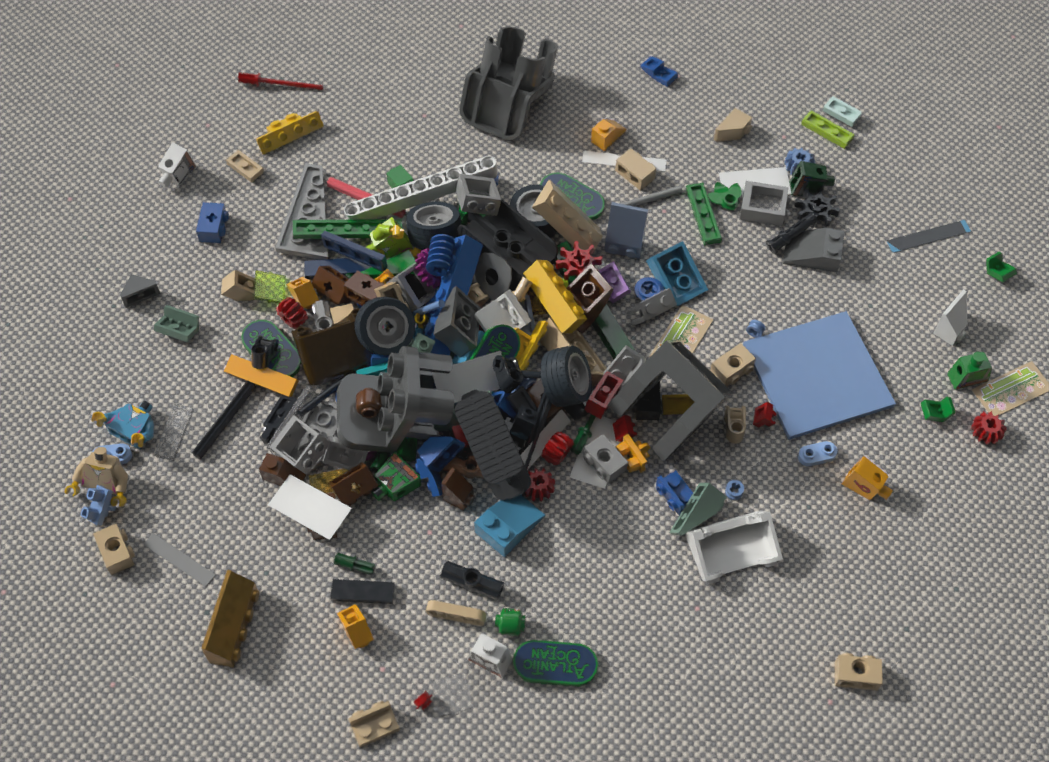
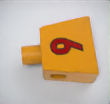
M865 456L850 469L842 482L843 486L869 500L876 494L887 500L893 492L891 488L885 485L888 475Z

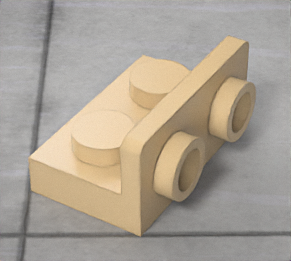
M389 701L377 702L372 708L366 711L359 710L353 713L352 717L348 718L360 748L400 730Z

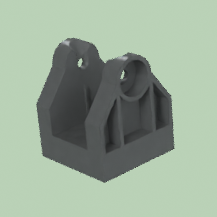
M678 339L666 340L632 375L608 404V407L621 417L629 412L666 375L695 401L653 447L656 454L663 461L667 460L733 394Z

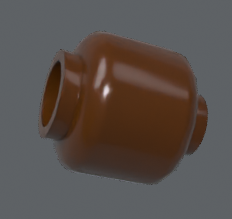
M364 388L356 395L357 413L364 418H374L377 416L382 407V397L377 390Z

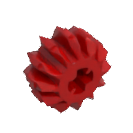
M291 297L282 300L276 307L277 314L281 320L293 329L301 327L308 319L307 312L303 309L304 307Z
M983 411L980 416L975 417L971 429L974 431L973 436L979 437L978 442L984 440L986 445L990 442L996 444L998 440L1003 439L1007 427L1004 426L1005 420L999 419V414L994 416L992 411L988 414Z
M561 431L556 432L542 450V457L548 463L559 465L570 452L573 440Z
M535 467L534 473L528 470L531 486L525 491V496H532V501L539 498L540 502H542L543 497L549 499L550 493L555 491V480L552 478L551 472L545 474L546 470L544 468L540 472Z

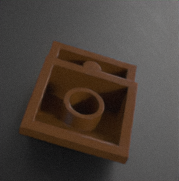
M592 263L566 288L573 294L575 302L584 310V315L587 318L576 329L582 334L602 312L614 290Z

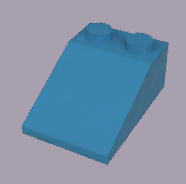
M683 241L646 260L654 277L662 283L664 290L667 288L671 289L677 306L708 290Z
M522 495L511 500H500L488 508L474 522L475 533L505 557L545 517V514Z

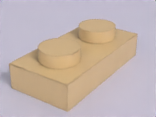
M240 150L226 159L228 166L251 183L264 173L263 167Z

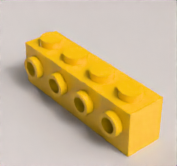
M536 260L523 273L528 281L533 282L530 287L562 333H573L587 320L584 310L577 305L573 294L566 289L562 278L553 270V265L547 260Z

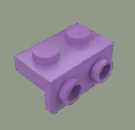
M614 261L599 270L614 289L609 298L612 303L631 293L629 286Z

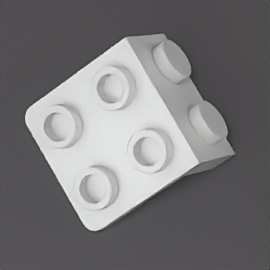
M510 289L474 315L485 333L489 328L496 325L504 324L520 329L531 322L528 313L522 308L517 297Z

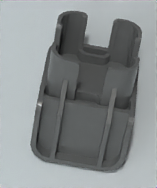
M510 26L502 27L499 30L496 45H493L494 38L490 36L486 38L482 62L471 69L466 75L459 107L460 115L468 125L506 140H513L524 132L531 103L552 88L555 78L553 67L558 51V45L555 42L544 39L541 41L537 59L521 56L526 33L522 29Z
M402 346L398 353L390 354L387 373L380 372L379 376L349 374L345 376L337 389V436L340 442L353 450L392 453L398 450L404 438L428 440L430 437H439V431L434 430L433 424L447 425L450 422L454 410V394L451 391L433 389L434 378L432 372L450 373L453 369L451 356L418 352L416 347ZM364 388H373L382 397V407L379 410V414L374 418H364L357 413L356 395Z

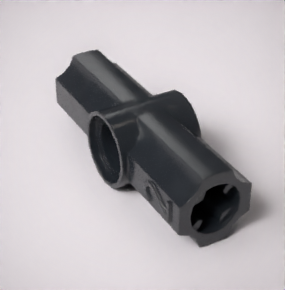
M450 561L444 564L440 575L441 579L462 586L470 593L477 592L495 600L500 598L504 587V582L481 574L476 568H466ZM470 578L477 579L474 583H469L467 580Z

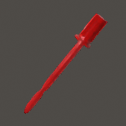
M239 72L237 78L239 83L255 84L257 87L260 86V83L323 90V85L261 78L260 73L249 74Z

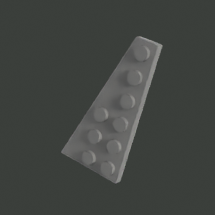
M305 163L275 247L276 252L319 260L329 259L328 249L324 247L322 239H293V220H326L322 166Z

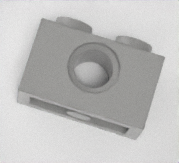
M603 434L584 447L583 458L588 465H592L596 469L597 475L602 480L605 479L608 484L627 471L628 461ZM601 458H606V459H608V461H607V462H603V461H601L600 459H601Z

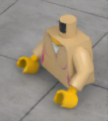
M98 447L78 464L72 477L73 483L67 486L64 491L65 494H68L70 489L73 488L74 494L72 497L80 492L79 483H81L82 487L96 488L97 485H102L112 490V494L117 495L111 499V506H116L119 500V507H122L127 503V499L123 494L126 493L128 474L121 466L118 457L108 455L106 448Z

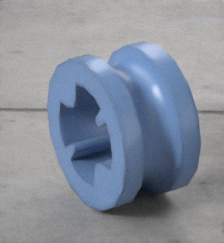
M751 320L746 331L752 337L758 338L762 336L766 327L758 320Z
M731 480L725 489L726 496L731 500L740 499L744 492V485L738 480ZM731 488H738V493H734L735 491L731 492Z

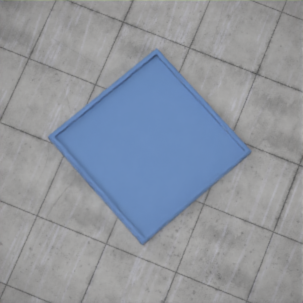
M847 311L743 342V346L756 358L754 370L770 403L773 404V409L777 413V417L788 440L895 407L896 403Z

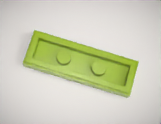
M812 110L801 121V125L843 149L850 144L855 134Z

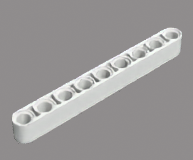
M485 156L351 202L344 208L347 220L379 219L456 192L459 174L496 178L498 176L496 159L492 156Z

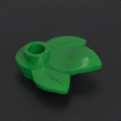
M718 181L715 184L714 192L708 193L711 202L721 205L726 210H734L738 206V199L742 195L738 183H734L728 188Z

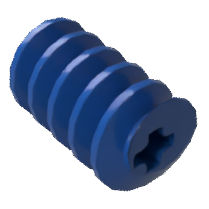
M438 234L432 237L426 264V270L431 275L446 276L447 270L450 269L453 245L455 243L452 236Z

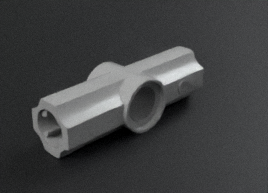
M323 300L316 301L312 305L317 331L325 327H332L333 323L328 302Z

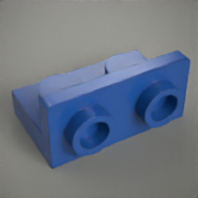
M677 471L664 478L661 475L657 477L656 489L661 496L664 495L670 509L680 515L693 492Z

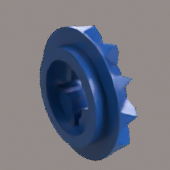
M652 277L640 279L634 288L636 298L641 299V301L664 290L662 283ZM652 287V292L646 294V290H649Z

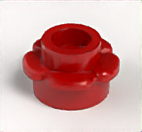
M427 691L422 693L413 701L417 706L416 709L421 707L424 710L433 702L430 699L433 695H430Z

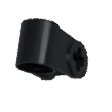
M263 336L257 337L256 342L251 348L252 367L265 369L269 366V363L277 354L279 347L278 339L269 340L263 338Z
M497 355L494 358L492 366L500 389L505 393L513 392L524 379L517 358H504L502 355Z

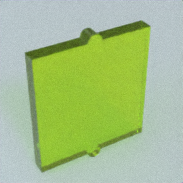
M256 270L254 299L267 301L268 303H280L285 299L286 276L274 274L271 271L263 272Z

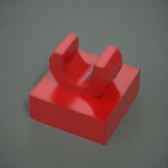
M766 402L755 408L754 426L761 427L766 425L771 427L776 424L772 420V417L777 415L773 411V404Z
M624 415L612 424L615 440L618 442H623V436L627 434L631 438L637 435V432L633 431L635 424L631 421L630 416Z

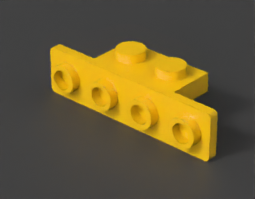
M318 111L303 117L297 113H291L281 121L271 122L270 126L266 127L268 133L256 138L261 153L266 154L324 127Z
M538 321L531 336L519 328H514L520 338V350L516 356L520 370L527 369L529 365L528 360L536 352L540 338L545 335L548 322Z

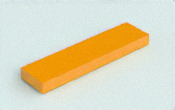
M231 354L224 369V372L245 381L249 380L258 386L288 397H292L299 380L269 368L256 369L252 367L251 361Z

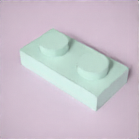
M834 96L823 107V112L851 127L862 114L861 111Z

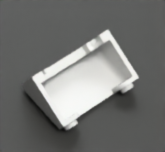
M770 511L748 513L691 529L685 533L703 581H707L708 584L720 581L719 577L722 574L757 564H765V567L777 565V561L783 560Z

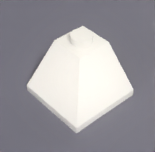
M963 289L944 311L933 333L952 346L957 340L960 342L967 333L964 331L968 324L967 291Z

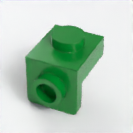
M997 252L986 259L987 274L1001 282L1017 274L1015 267L1003 262V253Z
M945 397L941 401L925 399L920 403L925 420L944 422L956 413L951 397Z

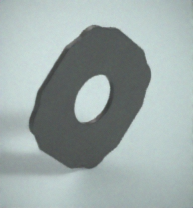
M483 253L479 257L472 284L478 283L482 292L489 296V300H495L509 290L512 281V268L504 258L494 253ZM489 269H494L498 273V281L495 285H490L486 280V272Z

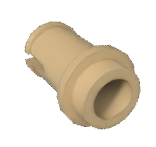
M524 277L521 278L516 290L512 291L519 302L526 299L525 295L531 284H533V282L528 281Z

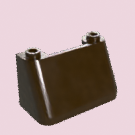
M360 308L351 311L348 315L349 321L316 332H312L310 328L305 326L291 331L303 371L310 385H320L356 373L359 369L371 367V356L375 353L367 350L359 342L355 332V319Z

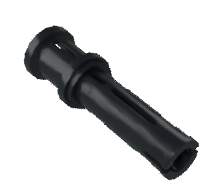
M811 212L786 231H780L776 237L771 240L768 239L766 241L767 247L773 254L778 253L780 248L785 245L788 246L793 238L817 223V217Z

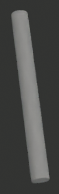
M673 187L620 204L638 206L681 193L682 187Z

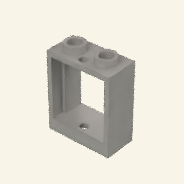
M416 262L386 282H396V284H399L403 293L401 295L403 301L408 304L411 312L432 299L439 290V287H428L427 281L422 282L423 277L418 276L419 270L415 269L418 266ZM412 271L427 293L419 300L405 279V276Z
M293 415L270 448L308 475L331 442ZM306 431H308L314 438L298 460H296L289 454Z

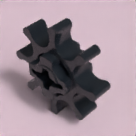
M822 187L817 195H812L808 189H805L803 197L806 200L797 198L794 207L803 209V211H799L797 219L801 220L812 212L818 220L823 221L829 227L832 219L828 215L838 217L840 208L831 206L835 204L837 196L833 195L831 198L824 197L822 195L824 188Z

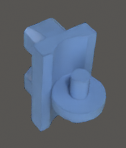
M97 485L96 488H89L86 496L92 503L90 507L84 506L80 515L90 522L102 526L109 510H116V506L113 507L110 503L113 498L111 497L113 491L102 485Z

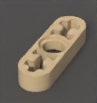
M435 600L428 601L425 611L426 614L433 617L477 626L484 625L487 613L480 609Z

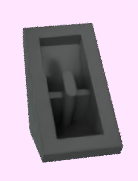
M131 274L120 296L125 308L159 295L160 291L156 281Z

